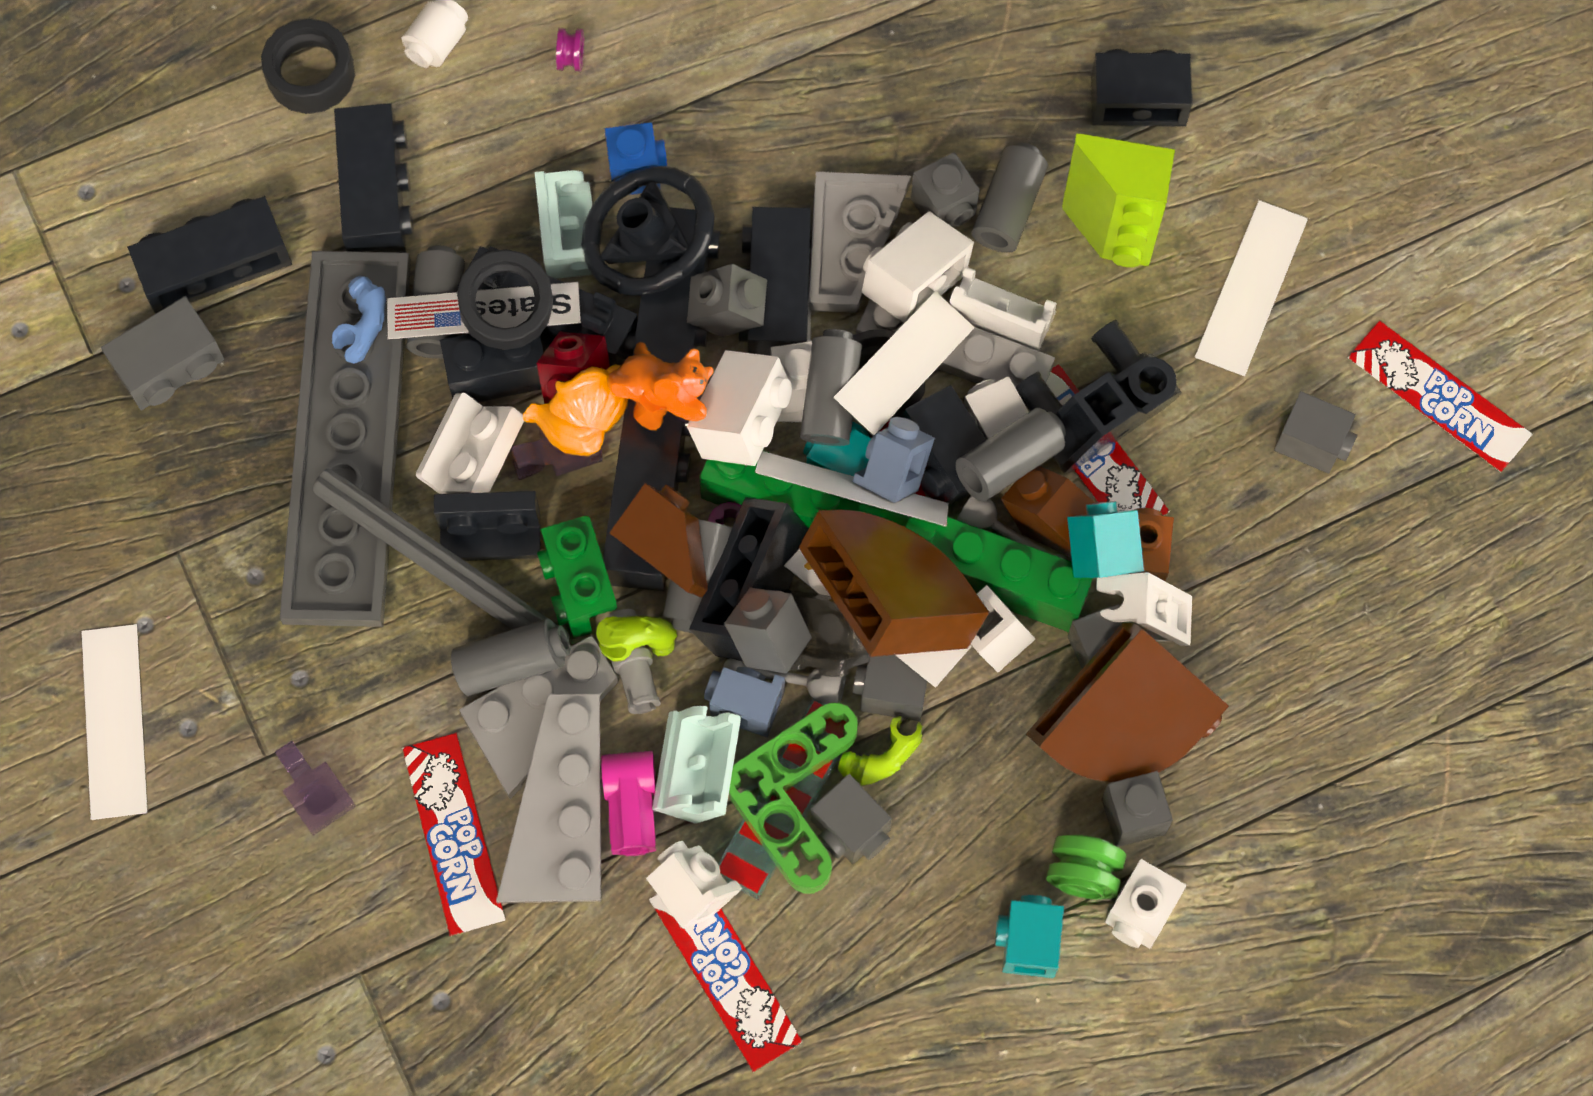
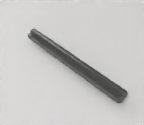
M325 469L317 477L313 485V491L317 496L509 628L515 629L547 619L543 614L332 469Z

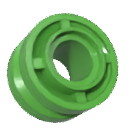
M1062 835L1055 838L1052 853L1061 862L1049 865L1046 881L1067 894L1085 899H1112L1118 896L1121 882L1112 875V872L1124 869L1127 855L1122 849L1105 840L1087 835Z

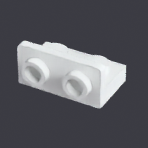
M456 393L416 472V477L439 494L490 492L524 422L523 414L514 407L482 406L466 393Z

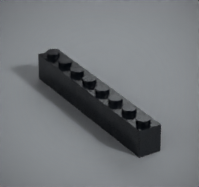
M670 207L690 245L693 239L696 211L694 209ZM713 230V238L707 252L696 268L685 279L667 290L641 296L633 356L638 342H643L652 355L668 363H678L691 349H697L698 346L706 347L708 331L687 323L690 283L692 276L708 272L710 258L718 259L721 230ZM680 258L646 261L644 277L655 275ZM629 399L623 418L603 561L611 586L664 592L666 576L612 536L610 531L645 483L660 491L667 484L678 492L679 482H688L691 454L683 453L685 436L691 437L687 428L689 420H685L668 411L663 417L661 427L657 430H649L640 425L634 418L633 411L636 402Z

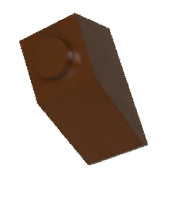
M1041 466L1036 467L1018 479L1001 498L1022 535L1071 558L1067 517L1087 514L1086 505L1095 503L1068 478Z
M645 483L612 528L610 534L686 592L702 598L708 588L699 519L686 510L690 501L667 484L660 491Z

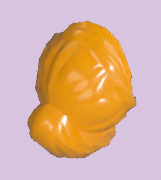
M615 364L606 370L590 367L581 371L569 381H556L557 393L549 404L533 402L523 413V420L526 423H536L549 442L565 454L590 456L598 452L603 444L605 433L609 432L622 418L628 406L629 399L616 397L607 385L608 375L617 370L620 365Z

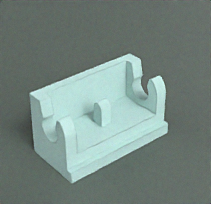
M581 171L535 172L546 274L556 279L592 275L584 260L583 248L581 246L583 223L592 207L590 182H584V175Z
M693 706L680 712H669L652 810L695 824L725 815L741 720V716L730 712L719 714L715 717L706 716V706Z

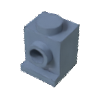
M901 417L891 418L888 428L877 432L871 438L866 449V458L869 459L867 467L856 472L852 482L893 503L904 499L919 490L935 438L920 431L919 426L909 419Z
M723 667L722 672L714 670L704 694V699L710 701V716L715 717L729 712L741 716L739 728L768 738L785 693V677L775 674L772 683L765 681L766 677L763 674L747 667H737L736 671Z

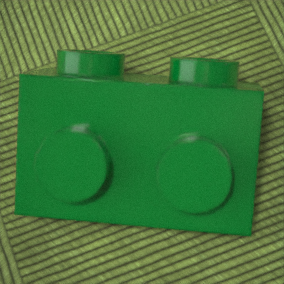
M582 516L542 528L541 533L546 549L537 551L545 580L555 578L560 593L551 597L558 624L564 625L569 623L573 639L593 633L589 620L590 617L610 612L617 608L616 599L589 516Z

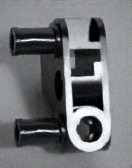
M1113 320L1102 327L1091 338L1093 343H1096L1117 371L1115 374L1106 373L1073 395L1063 406L1042 379V375L1039 372L1030 375L1015 387L1029 411L1041 408L1047 412L1054 413L1062 421L1066 432L1064 437L1065 446L1062 451L1053 456V459L1059 465L1064 475L1079 468L1174 402L1182 393L1177 387L1176 374L1173 368L1166 361L1155 357L1153 353L1148 355L1146 352L1140 354L1121 329L1117 320ZM1141 381L1150 383L1155 389V394L1143 391L1140 387Z

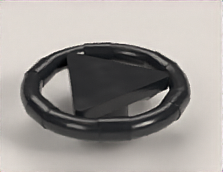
M650 166L637 169L610 183L595 200L583 223L581 246L583 248L584 260L591 274L603 286L619 294L643 296L661 292L685 279L702 260L713 238L715 214L706 189L694 176L676 167ZM657 184H667L687 194L693 202L696 213L693 239L690 245ZM647 185L639 198L629 199L620 207L617 213L619 228L601 253L602 224L608 212L619 200L640 187ZM680 258L655 275L641 278L628 277L607 265Z

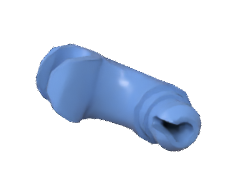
M365 276L355 277L348 285L349 293L356 299L358 310L362 313V317L356 325H339L332 334V344L335 349H342L344 346L352 344L345 351L344 358L347 362L353 364L364 360L378 332L382 330L385 318V290L372 284V281Z

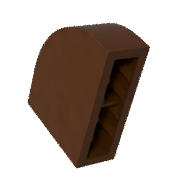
M819 510L799 546L800 551L870 657L968 649L989 614L988 609L967 579L943 552L917 533L888 519L859 511Z
M1132 621L1123 622L1026 735L1068 770L1089 779L1117 782L1156 771L1161 772L1176 763L1201 738L1211 735L1218 728L1222 720V714L1229 705L1145 630Z

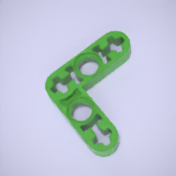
M828 703L821 706L738 761L732 770L728 794L731 802L787 882L796 891L804 894L816 893L828 884L832 872V861L825 847L785 791L847 751L854 744L858 730L857 718L848 706L841 703ZM831 718L835 723L844 720L846 722L843 730L844 737L838 739L835 734H829L819 741V748L824 752L816 754L812 740L804 732L810 730L814 740L826 730V719ZM787 744L800 745L807 753V760L797 769H788L779 763L777 758L779 750ZM747 774L751 779L760 776L762 779L759 782V792L766 803L773 795L778 800L765 804L757 815H753L751 810L758 809V802L750 791L746 790L742 793L737 791L741 787L740 776ZM775 813L788 815L794 823L792 833L784 839L771 838L764 829V823L770 815ZM801 837H805L808 841L800 844V851L806 860L812 862L818 859L821 862L817 868L818 878L814 880L807 874L801 877L795 874L799 870V861L792 850L785 858L779 853L793 848Z

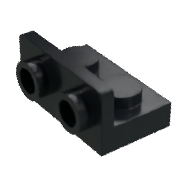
M535 491L434 494V515L440 529V544L464 561L538 558L537 551L541 550L540 508Z

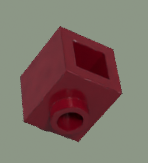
M563 331L558 333L537 362L544 404H549L556 395V381H569L578 373L590 367H598L605 370L610 367L605 336Z

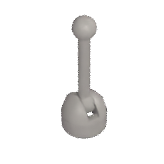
M971 496L956 519L985 531L993 529L1010 540L1049 553L997 520L995 503L991 499L981 502ZM1055 554V556L1067 560V558L1064 555Z
M731 658L727 659L724 663L725 668L734 671L737 670V667H746L743 662ZM821 665L814 669L809 676L747 667L760 672L767 679L773 680L776 674L785 677V682L804 685L814 701L823 705L841 703L846 682L845 667Z

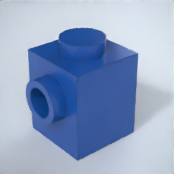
M652 122L604 128L612 182L637 169L650 166H667L664 139H654ZM647 185L640 187L629 195L641 194Z

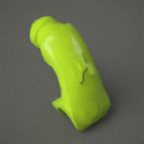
M611 616L605 617L599 622L596 636L600 643L599 648L602 654L611 661L616 662L625 660L635 648L644 645L652 648V653L657 656L669 655L675 648L677 631L673 628L671 622L658 617Z
M902 716L893 718L890 724V740L892 744L886 752L879 755L870 754V756L864 754L860 756L851 751L845 752L841 756L838 771L843 777L850 774L858 783H861L860 786L874 784L892 776L900 770V766L905 763L923 741L921 723L918 722L916 725L915 733L904 736L898 732Z

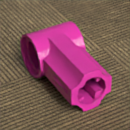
M653 751L601 755L605 801L608 800L609 835L612 854L640 856L656 851L654 810H652L653 797L656 792Z

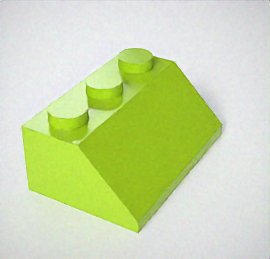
M1076 133L1062 209L1101 259L1112 260L1115 264L1122 267L1149 266L1167 203L1175 149Z

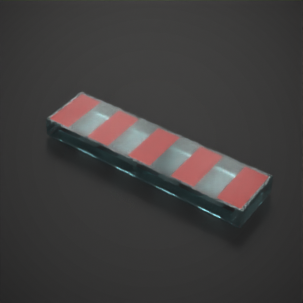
M813 698L801 720L826 704ZM831 718L826 719V730L814 740L810 730L804 732L812 740L816 754L824 752L819 748V741L829 734H835L838 739L844 737L843 730L846 724L844 720L835 723ZM787 744L778 760L782 766L788 769H797L806 762L807 753L800 745ZM841 755L785 791L804 819ZM759 792L755 798L758 802V809L751 810V813L757 815L765 804L778 800L777 797L773 795L766 803ZM775 813L766 819L764 829L771 838L784 839L792 833L794 823L788 815ZM743 819L721 857L718 866L720 874L727 883L737 881L742 888L740 891L759 901L777 866ZM786 851L779 853L782 857H784Z

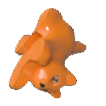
M638 342L635 346L634 356H629L617 370L608 375L607 385L616 397L632 399L636 402L633 416L640 425L649 430H657L661 427L663 417L668 411L689 421L697 422L706 418L707 408L697 397L705 390L707 381L713 374V367H704L700 363L699 350L695 348L691 349L678 363H668L652 355L643 342Z

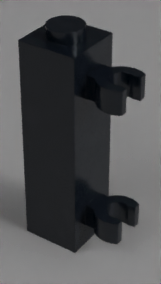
M480 246L472 261L487 252L498 251L499 249L492 246L486 249ZM505 271L494 273L484 279L478 290L530 286V284L520 275ZM547 275L550 279V284L565 283ZM579 289L581 323L546 326L540 334L541 340L549 344L552 343L560 331L605 336L610 367L615 364L621 366L629 356H633L638 316L636 313L616 305L615 299L595 292L593 295Z

